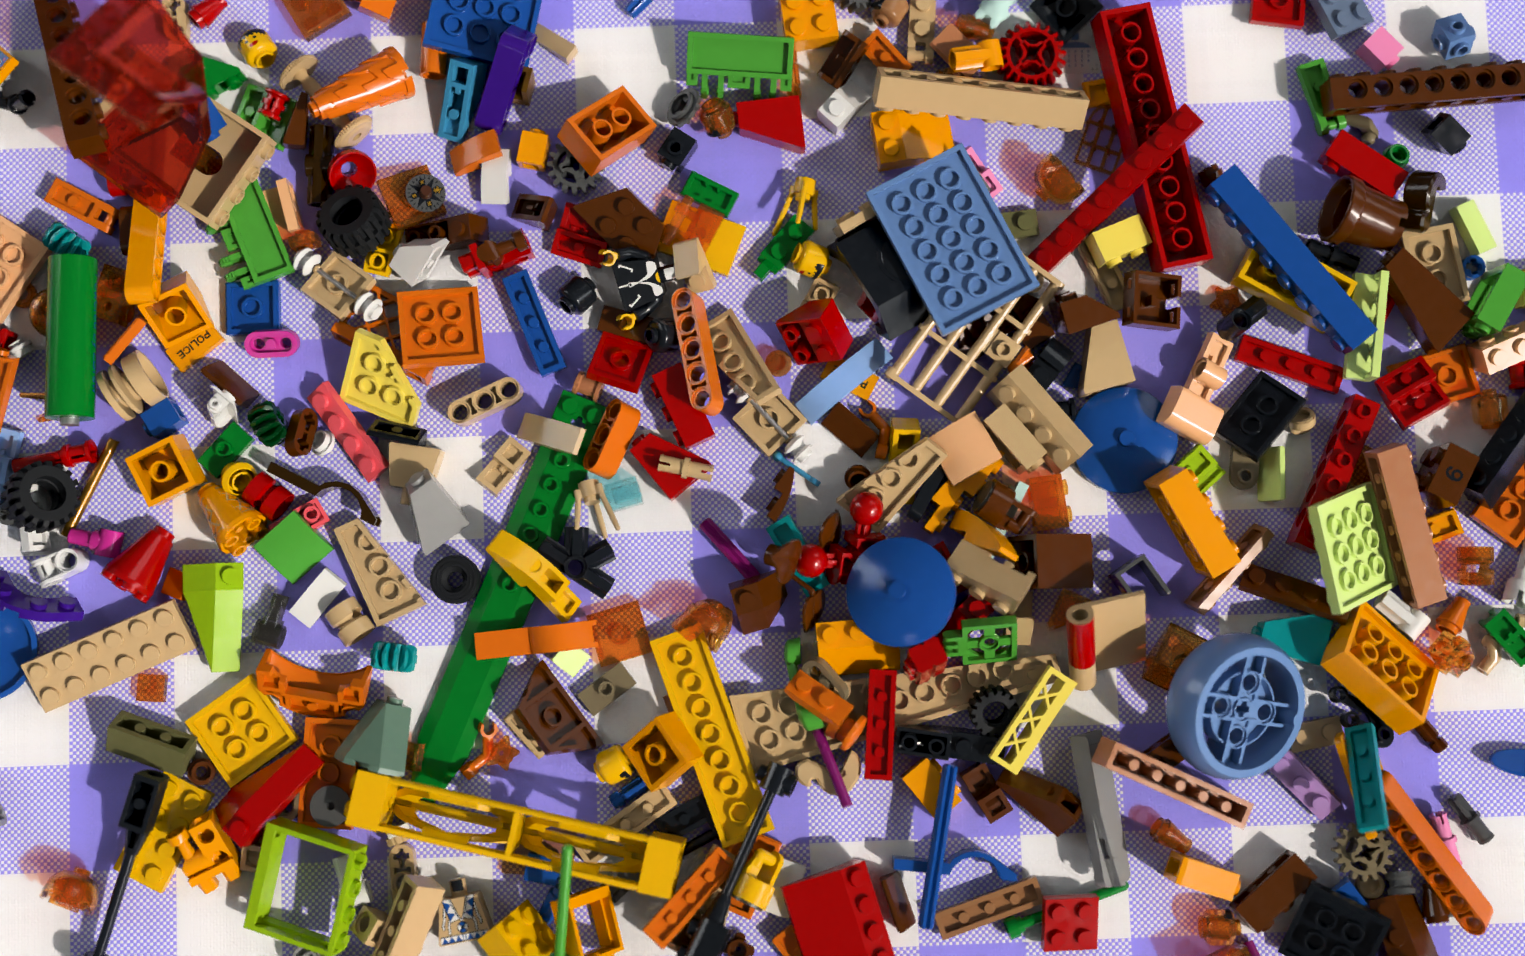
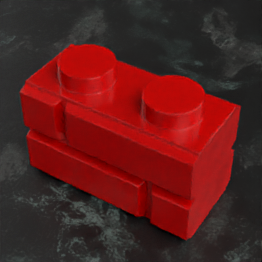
M934 636L924 641L923 645L918 644L908 650L903 670L909 681L914 680L915 683L920 685L930 680L931 676L934 678L945 671L948 656L938 638Z

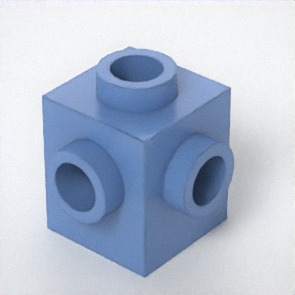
M1461 13L1436 20L1431 40L1435 50L1439 51L1445 60L1469 54L1473 41L1476 38V33L1473 26L1468 24Z

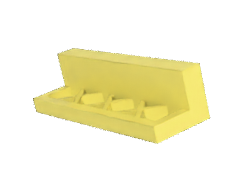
M1048 665L992 749L989 757L1017 775L1077 683ZM1054 674L1058 678L1047 693L1046 682ZM1043 699L1032 715V703L1035 700ZM1028 722L1017 738L1015 730L1020 723ZM1013 745L1004 759L998 756L1004 746Z

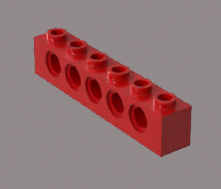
M1358 394L1345 398L1285 542L1286 544L1309 554L1318 553L1314 545L1315 538L1312 525L1308 519L1309 512L1307 507L1346 490L1381 404Z

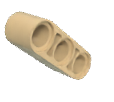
M512 377L502 378L452 402L447 410L448 418L461 427L472 425L518 403L523 397V387ZM510 384L515 385V394L511 397H505L503 393L504 388ZM491 396V405L485 409L481 408L479 404L481 398ZM461 407H466L468 411L466 418L457 420L455 416L456 411Z

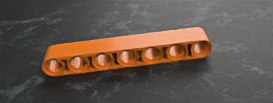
M1381 770L1389 823L1388 831L1461 927L1472 935L1484 934L1493 915V907L1394 776L1385 770Z

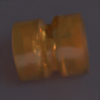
M1457 547V562L1461 564V568L1457 570L1458 585H1495L1494 570L1490 568V565L1494 563V547ZM1472 565H1479L1478 572H1473Z

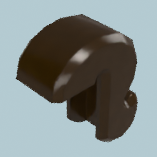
M1416 170L1410 174L1403 193V202L1408 206V219L1401 218L1399 223L1400 227L1405 228L1404 231L1424 233L1429 229L1436 191L1446 190V179L1442 173Z

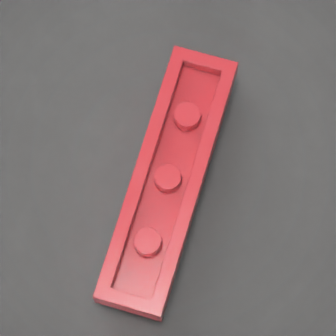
M329 381L322 382L307 397L308 401L334 434L367 482L375 481L389 468V462L370 436L366 435V431Z

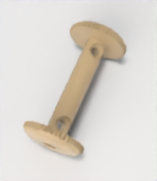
M302 55L293 60L281 73L280 87L283 90H291L302 85L303 90L310 97L316 91L323 88L316 79L310 77L317 67V58L314 55ZM346 114L331 119L337 127L343 129L337 135L334 146L338 150H348L356 146L370 132L372 118L368 115H362L350 121L349 116Z

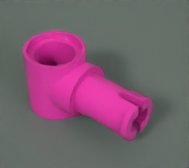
M71 528L67 541L71 544L89 547L91 551H95V555L115 558L121 553L125 533L104 528L94 532Z

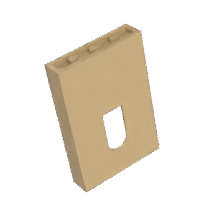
M138 50L100 104L104 114V118L100 119V122L105 124L109 139L105 140L107 151L100 154L217 231L219 227L227 223L230 217L229 213L233 207L243 200L246 188L250 182L252 183L258 178L261 166L273 156L277 143L271 137L210 98L227 125L219 130L221 134L219 137L209 143H206L205 140H202V142L220 153L223 159L221 169L216 174L205 175L172 154V149L185 132L176 115L208 96ZM174 83L194 94V96L171 108L167 104Z

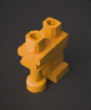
M215 808L193 818L189 829L186 826H180L166 836L171 847H178L184 859L182 870L189 878L188 882L191 887L198 885L205 894H208L219 886L216 875L223 873L228 882L241 876L242 870H239L240 863L238 861L240 852L234 846L231 838L221 829ZM190 835L199 847L196 850L188 841Z

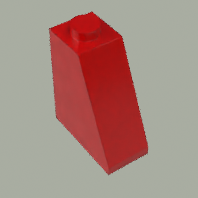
M799 95L736 102L737 111L732 112L733 128L739 127L740 136L798 154H805L806 146Z
M651 433L647 436L644 434L638 436L631 443L633 447L629 450L671 501L698 479L688 476L687 479H684L678 474L658 471V464L670 466V463L659 461L661 454L679 459L687 457L691 458L693 462L712 465L708 460Z

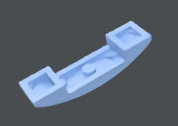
M875 338L795 404L796 408L813 425L839 401L892 360L893 357L880 341Z

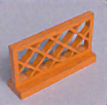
M374 285L370 291L377 294L378 299H381V297L387 299L382 301L384 319L372 323L365 322V325L353 327L347 324L351 315H355L353 309L343 322L334 323L330 330L334 339L352 347L354 334L358 328L371 332V328L386 324L389 336L385 337L387 342L391 341L392 346L389 345L405 375L428 386L433 378L432 374L436 367L403 369L402 351L396 349L394 340L401 339L400 333L392 335L389 323L399 321V316L387 318L384 306L397 305V297Z

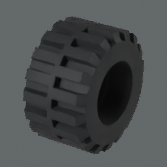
M356 184L354 187L347 185L344 189L338 188L334 194H329L326 197L327 200L319 206L321 210L317 211L316 217L318 220H316V225L337 254L340 253L343 257L350 256L351 258H357L358 255L364 257L368 255V252L376 251V247L385 242L384 237L389 236L390 230L388 228L391 227L392 222L389 219L391 218L390 214L374 191L372 192L370 188H363L362 185Z
M36 461L18 470L5 482L3 488L6 491L1 493V499L5 500V503L2 504V509L9 512L6 517L9 521L14 519L16 521L14 525L17 528L25 526L24 531L29 533L36 531V533L49 532L70 521V518L75 516L77 513L75 509L80 507L81 501L77 500V497L81 496V490L76 489V485L79 483L77 479L72 480L70 477L73 473L70 470L63 471V465L59 463L53 466L52 461H45L43 463ZM32 484L40 485L49 492L52 499L50 510H44L33 502L31 498Z

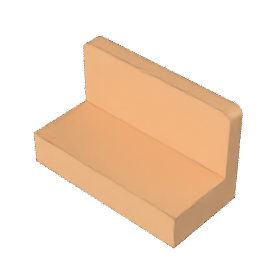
M286 178L275 180L277 187L262 192L282 240L304 235L305 230L293 184Z

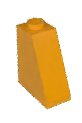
M1173 850L1170 852L1163 873L1164 877L1178 885L1228 901H1232L1233 896H1237L1241 887L1239 874Z

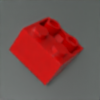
M833 298L808 301L778 319L775 323L797 365L842 360L853 342V338Z

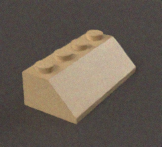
M1020 364L986 394L996 408L1005 403L1044 447L1047 453L1042 458L1055 475L1067 469L1093 446L1090 440L1023 364Z

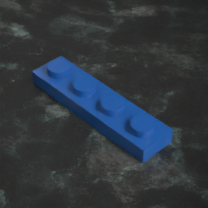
M527 269L503 278V284L542 378L567 368Z

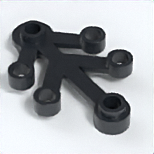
M1343 686L1332 687L1329 690L1328 696L1333 703H1342L1365 713L1369 723L1371 722L1375 726L1378 748H1386L1391 745L1394 739L1393 729L1387 726L1357 697L1348 694ZM1337 690L1340 692V698H1339V699H1338L1337 696H1336V691H1337ZM1353 711L1344 712L1340 716V723L1345 728L1368 723L1360 720L1358 714ZM1348 716L1352 719L1351 724L1348 723Z

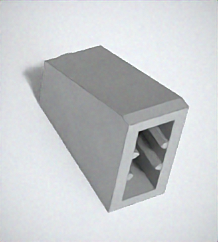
M427 468L422 472L412 475L405 484L418 541L426 556L470 524L463 510Z

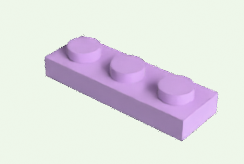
M1290 749L1277 764L1269 769L1320 821L1341 805V799Z

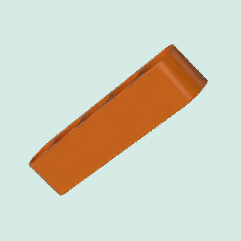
M682 287L673 293L671 304L690 403L696 410L709 416H715L721 412L724 400L705 304L699 295L688 288ZM698 348H700V350H699V352L697 353V355H695L696 350H697ZM704 373V377L700 380V376ZM709 397V402L705 405V401Z

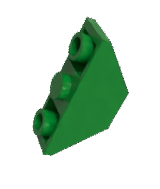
M201 57L179 68L177 74L178 77L213 100L218 99L220 94L228 90L233 91L240 88L243 82L248 80L245 73L239 67L207 57ZM174 83L167 104L171 108L194 96V94Z

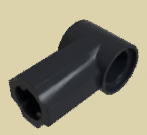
M1254 295L1218 321L1216 329L1219 336L1226 341L1237 338L1268 314L1267 303L1263 298H1258Z

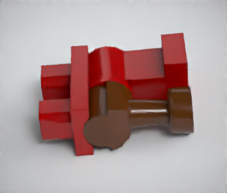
M522 228L511 233V239L499 243L485 240L480 246L476 242L468 245L471 252L458 257L464 273H467L471 279L481 274L489 279L494 276L493 272H501L535 258L525 232Z

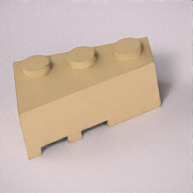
M961 539L947 561L954 574L956 585L959 586L960 584L967 588L974 598L988 601L998 613L1013 615L1028 593L1036 574L1029 571L1027 575L1015 571L1013 570V563L1006 560L1004 564H1001L991 558L992 554Z

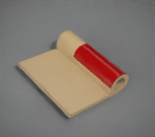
M1144 590L1077 604L1067 610L1069 678L1077 683L1074 689L1079 691L1092 689L1097 682L1096 671L1146 660Z

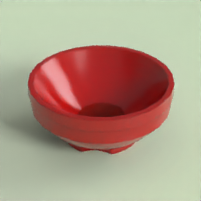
M348 149L338 153L331 160L327 175L329 183L334 190L338 188L344 189L347 185L354 187L356 184L362 185L363 188L368 187L371 189L377 177V170L373 160L366 153L356 149ZM348 161L355 163V169L352 173L343 174L341 172V167L344 163Z

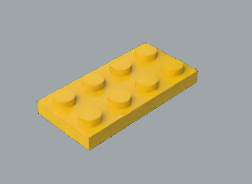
M167 772L163 773L167 774L170 778L154 829L150 832L139 854L136 855L130 878L159 893H163L166 890L182 859L178 847H171L166 840V836L180 826H186L189 829L191 820L205 813L215 796V793L192 783L186 778H181ZM190 835V837H189V839H188L189 842H191V840H192V836H191V835ZM124 848L113 867L118 872L125 855Z

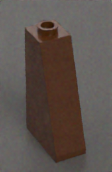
M1404 247L1396 251L1390 250L1380 259L1379 262L1382 265L1376 270V273L1381 270L1390 271L1388 292L1424 352L1428 356L1439 353L1475 313Z

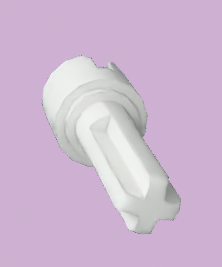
M1525 538L1514 577L1507 579L1501 599L1503 603L1509 604L1517 598L1516 606L1518 608H1525Z

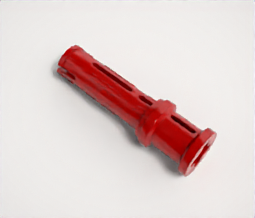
M89 439L83 444L73 446L65 444L60 450L14 458L11 464L14 473L36 461H41V463L52 461L53 466L59 463L65 467L72 468L78 463L88 461L96 463L99 455L95 442Z

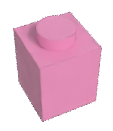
M1381 26L1355 53L1377 74L1384 67L1387 70L1393 67L1400 60L1397 54L1404 47Z

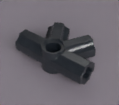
M566 526L564 546L546 536L537 552L553 564L566 578L573 580L596 596L604 599L615 581L614 578L599 569L616 560L614 551L608 541L603 539L588 547V527H580L579 530H575L574 526ZM572 560L578 561L582 566V570L578 575H572L568 570V565Z

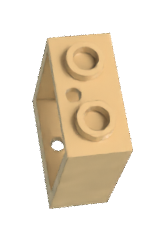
M1005 403L982 422L998 451L1001 450L1005 453L1003 456L1019 475L1024 471L1030 474L1045 462L1042 457L1047 451Z

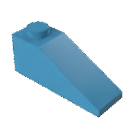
M464 57L450 59L438 137L460 144L464 142L484 89L487 63Z

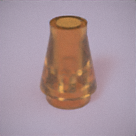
M960 13L955 24L960 32L967 39L984 41L992 39L995 28L990 29L987 23L980 19H975V16L969 13L966 15Z
M1158 818L1150 829L1149 834L1153 837L1154 842L1177 850L1182 854L1187 853L1192 846V840L1187 838L1170 819Z

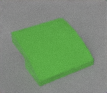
M248 83L236 115L271 137L277 143L275 150L283 152V138L297 100L291 98L290 101L285 102L283 106L286 108L279 115L281 117L280 122L274 121L257 112L258 108L263 106V103H261L263 97H266L268 94L265 88Z
M293 510L253 546L292 584L300 580L335 549L317 529H313L297 510Z

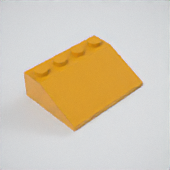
M1367 602L1350 611L1346 625L1341 624L1326 646L1320 663L1328 673L1335 677L1398 735L1425 723L1440 668Z

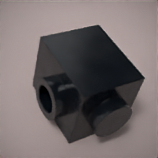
M1440 112L1421 131L1441 153L1450 156L1463 150L1467 144L1466 141L1471 137L1451 114Z
M674 126L657 152L660 165L670 172L676 170L681 173L698 148L697 140Z

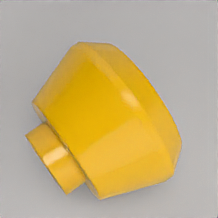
M231 462L221 472L222 488L227 493L237 497L242 496L244 489L257 475V472L249 463Z

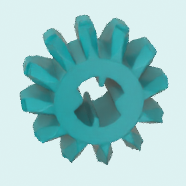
M54 222L51 227H48L42 238L44 246L48 247L55 254H80L88 256V252L92 248L90 242L85 237L60 222Z
M377 641L373 643L370 665L375 669L411 672L414 670L415 664H417V648L414 645Z

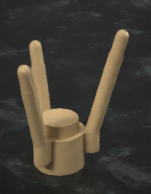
M588 479L580 482L578 490H574V529L579 530L581 501H583L586 506H594L602 537L606 539L608 535L599 505L601 501L615 530L619 531L620 526L604 493L602 483H599L598 479Z

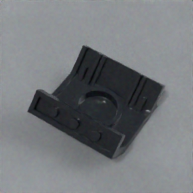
M878 219L858 226L856 231L836 238L834 243L827 246L829 255L841 261L849 268L873 304L879 322L874 324L879 335L891 341L927 319L929 312Z

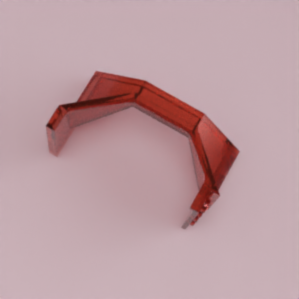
M106 0L56 46L47 57L116 107L101 122L105 124L109 139L105 140L107 151L79 159L162 218L180 200L211 135L203 57L159 0Z

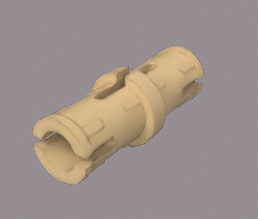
M664 454L660 455L659 461L670 463V466L658 464V471L678 474L684 479H687L688 476L711 482L712 475L702 473V470L713 472L714 465L693 462L691 458L687 457L679 459Z

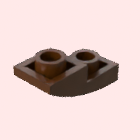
M789 466L787 471L782 468L773 480L776 483L774 490L781 494V497L778 499L774 496L766 510L769 511L767 518L774 523L782 514L791 493L794 479V468Z

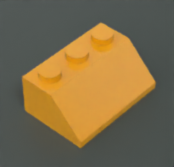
M854 620L815 623L818 657L826 660L838 675L868 673L869 669L900 670V648L887 646L869 638L859 629Z

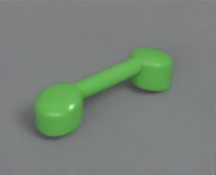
M800 637L787 640L784 646V661L790 681L798 672L797 665L801 664ZM795 702L797 717L804 729L812 731L825 728L823 720Z

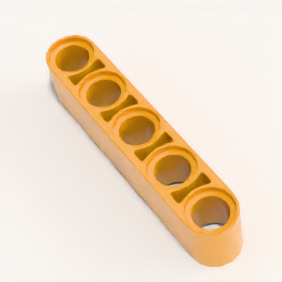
M159 192L134 195L124 284L125 298L129 305L156 303L160 299L168 202L167 198Z

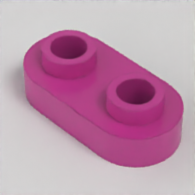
M290 329L255 330L245 338L244 347L246 352L255 358L289 357L299 349L300 339ZM283 338H288L291 341V345L286 346L283 343ZM256 340H263L264 347L258 346Z

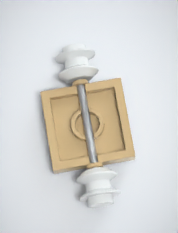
M309 247L296 252L293 258V268L297 271L302 270L303 276L310 277L300 288L306 296L341 322L353 309L356 315L363 314L365 322L379 318L383 311V302L381 299L373 300L374 295L369 292L377 283L371 275L335 251L323 263L321 255H313V250Z
M733 381L728 384L727 387L730 390L727 395L734 393L737 396L736 404L744 403L745 401L747 403L732 420L768 457L784 443L787 444L784 454L791 453L794 456L793 463L797 460L802 463L811 455L812 451L809 448L812 444L805 445L802 442L804 435L793 436L807 422V419L782 393L759 406Z

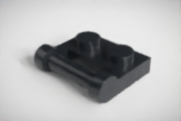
M702 793L654 820L660 832L677 836H684L708 822L710 830L686 843L682 861L685 859L684 856L716 838L720 840L706 799Z

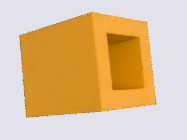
M531 128L530 131L522 130L516 158L520 168L541 172L546 171L551 140L545 131Z

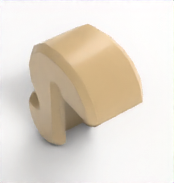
M850 749L840 771L848 792L854 787L861 774L859 756L852 749ZM809 758L799 760L794 768L795 776H798V781L802 785L810 787L812 785L811 781L816 779L823 791L830 795H837L826 766Z

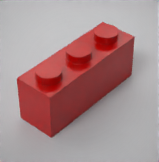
M1343 129L1333 136L1317 160L1326 172L1333 175L1336 174L1339 177L1353 175L1363 180L1366 186L1392 198L1409 174V172Z
M681 362L652 375L654 383L650 384L656 399L662 397L666 405L661 409L667 422L673 421L677 428L673 435L679 447L685 445L686 449L689 450L716 437L706 414L696 410L690 403L685 372Z

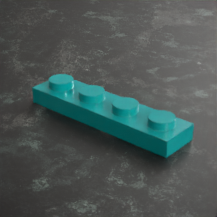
M1370 722L1344 728L1357 830L1362 834L1388 829L1389 823L1375 726Z

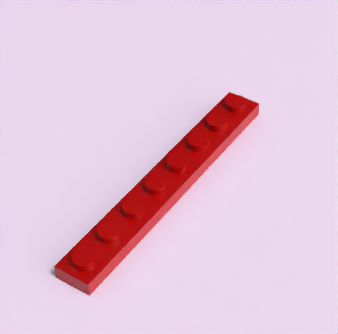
M1184 103L1027 257L1048 273H1051L1205 123Z

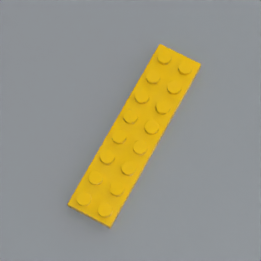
M701 623L649 642L673 710L704 755L693 766L722 847L725 848L744 840L763 793L756 779L755 771ZM769 811L758 835L775 829Z

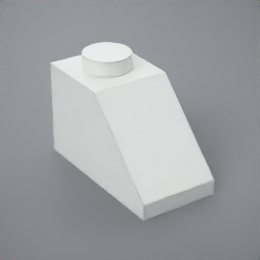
M851 80L837 89L818 109L817 120L837 136L871 99V96Z
M446 238L414 239L406 244L401 243L394 249L392 253L394 257L389 266L409 285L414 286L428 278L450 241Z

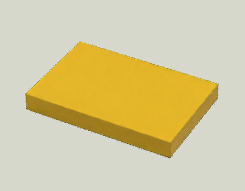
M672 199L663 222L666 227L658 245V252L673 257L674 243L698 237L712 272L728 277L746 227Z

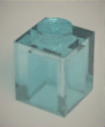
M636 476L604 485L606 490L604 493L613 512L644 504Z

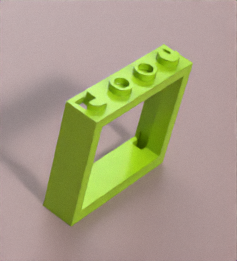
M283 817L268 821L265 827L243 928L324 956H335L344 951L350 939L348 934L349 926L356 913L354 908L355 900L362 887L360 878L368 860L366 855L368 845ZM287 835L349 855L330 937L269 916Z

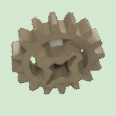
M1349 822V830L1340 828L1339 831L1342 837L1333 838L1338 843V847L1331 848V851L1338 853V857L1334 858L1333 861L1337 864H1343L1339 870L1342 873L1349 872L1348 877L1355 880L1359 877L1360 881L1367 882L1369 875L1371 879L1378 880L1377 872L1386 874L1385 864H1393L1388 859V855L1395 854V851L1388 849V845L1392 844L1393 841L1383 838L1387 833L1383 829L1377 830L1378 836L1375 840L1367 841L1366 837L1357 830V825ZM1362 846L1368 847L1367 850L1363 851L1364 856L1358 855L1362 851ZM1358 861L1363 869L1355 868L1351 865V862L1355 863Z

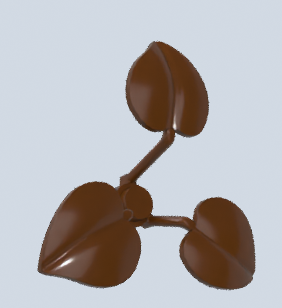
M836 509L835 512L825 519L820 529L819 546L825 552H829L830 544H838L840 541L842 521L840 513ZM793 539L783 546L770 544L764 554V563L775 567L778 581L786 584L793 579L809 592V597L805 600L802 611L804 633L807 634L815 626V623L819 621L824 611L825 593L822 589H817L815 592L814 588L794 575L802 552L800 540Z

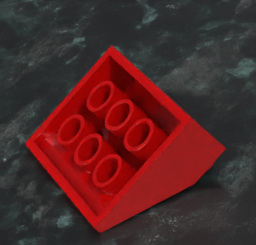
M851 860L780 887L802 956H895L864 860Z

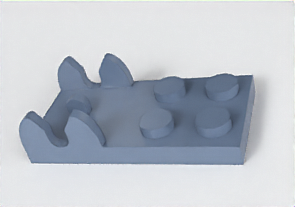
M1309 0L1331 41L1367 27L1375 21L1364 0Z

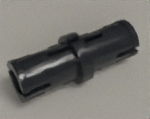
M1309 238L1305 244L1317 259L1324 261V264L1327 266L1334 265L1354 273L1360 263V257L1343 252L1336 245L1329 246L1312 238Z

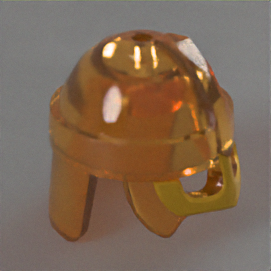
M703 599L696 603L692 602L686 608L687 610L676 618L670 626L688 641H693L704 632L710 651L717 653L721 644L730 633L733 612L715 599Z

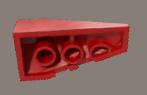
M303 744L233 786L215 807L221 829L240 848L256 844L265 832L266 823L279 817L325 761L307 744Z

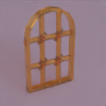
M1107 104L1096 108L1086 121V127L1073 163L1111 175L1116 170L1122 149L1121 146L1119 152L1110 149L1113 139L1117 135V129L1115 124L1112 127L1104 124L1109 108L1111 109V105ZM1104 109L1101 120H1098V122L1091 120L1096 112ZM1089 125L1098 126L1094 140L1091 142L1085 141ZM1103 128L1112 131L1108 144L1105 147L1097 145ZM1082 145L1091 147L1086 162L1077 160ZM1096 149L1105 152L1100 167L1090 164ZM1110 154L1117 156L1112 171L1103 169Z

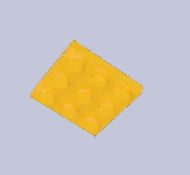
M254 673L244 678L185 721L192 734L198 737L197 741L230 788L245 780L300 740L270 695H264L258 690L257 677Z

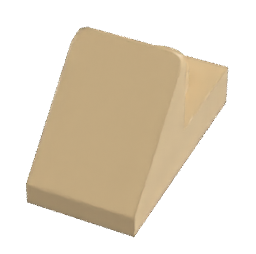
M696 237L674 243L673 257L676 280L684 279L688 289L694 293L715 289L717 283L699 238Z
M1028 591L1013 614L1016 615L1017 645H1030L1035 622V618H1032L1033 592ZM1003 628V635H1011V631L1008 628Z

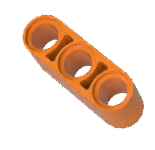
M614 399L608 404L584 456V469L608 480L616 474L639 424L641 413L638 409L619 399Z

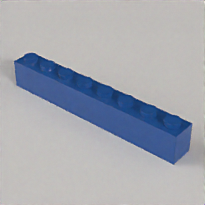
M1236 164L1225 171L1204 190L1207 194L1208 202L1213 207H1218L1221 210L1226 223L1239 231L1244 244L1251 249L1253 248L1258 253L1262 265L1267 269H1271L1276 274L1277 281L1281 287L1289 290L1294 295L1296 304L1302 310H1307L1313 317V324L1319 330L1325 331L1331 338V345L1337 351H1342L1344 355L1353 351L1378 330Z

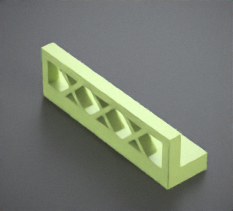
M1381 270L1376 274L1357 272L1352 274V279L1358 283L1350 298L1378 330L1353 351L1345 354L1342 379L1371 382L1380 377L1390 271Z

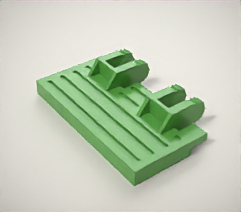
M688 31L686 85L698 86V74H702V99H707L709 95V75H718V87L716 90L718 100H724L725 76H728V88L750 89L751 78H754L753 100L761 99V78L771 79L769 98H776L777 79H781L780 91L791 92L795 37Z
M256 179L254 182H250L246 188L243 200L230 211L229 220L224 226L219 227L217 231L209 225L205 229L208 235L221 232L229 253L241 249L237 253L220 259L218 263L220 267L225 268L246 261V267L225 275L226 282L240 280L244 290L295 272L259 182Z

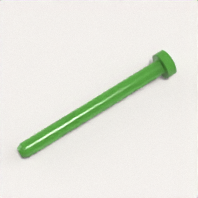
M569 843L563 845L561 852L554 952L550 953V956H569L565 952L573 847Z

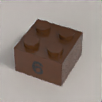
M1451 442L1427 449L1420 459V464L1422 465L1418 473H1415L1419 479L1418 489L1425 505L1435 510L1457 506L1480 457Z

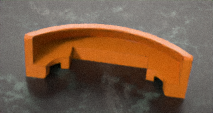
M266 648L256 669L257 687L262 694L273 695L278 698L280 706L293 712L324 718L342 717L346 715L347 711L353 709L359 711L365 707L373 667L367 665L362 669L345 673L320 672L294 664L272 649Z

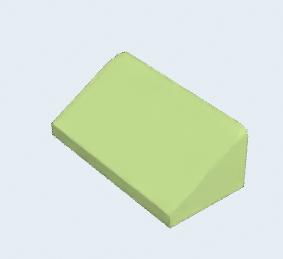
M1474 199L1449 210L1471 255L1478 256L1497 247Z
M1284 446L1270 447L1259 460L1257 499L1260 502H1278L1286 499Z

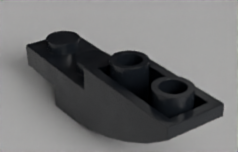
M898 725L894 753L947 761L949 758L1000 765L989 757L1000 737L998 735L989 737L988 734L983 735L979 733L977 729L962 727ZM1006 746L1003 747L998 755L1002 759H1004Z

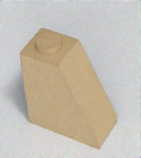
M1117 319L1090 327L1085 331L1081 362L1082 371L1080 372L1077 392L1079 398L1097 394L1111 388L1129 385L1136 381Z

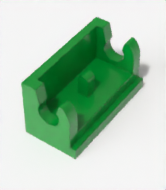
M1493 607L1488 612L1490 616L1485 620H1480L1478 623L1512 658L1511 660L1519 667H1522L1525 664V630L1505 608Z

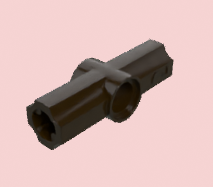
M324 124L310 126L309 154H306L304 162L305 174L308 178L307 204L320 208L321 203L327 200L326 197L329 194L332 195V186L329 183L327 172L329 163L335 157L333 155L335 133L332 126Z

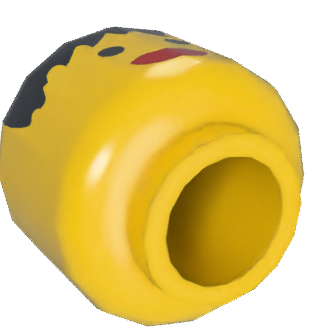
M263 29L247 30L238 41L237 47L239 52L252 68L263 69L274 63L278 49L270 35Z
M811 240L804 241L802 244L798 243L791 256V263H793L795 272L811 279L819 278L822 273L826 275L832 264V260L829 259V250Z
M613 745L596 755V762L593 763V767L601 782L614 785L633 774V764L621 745Z

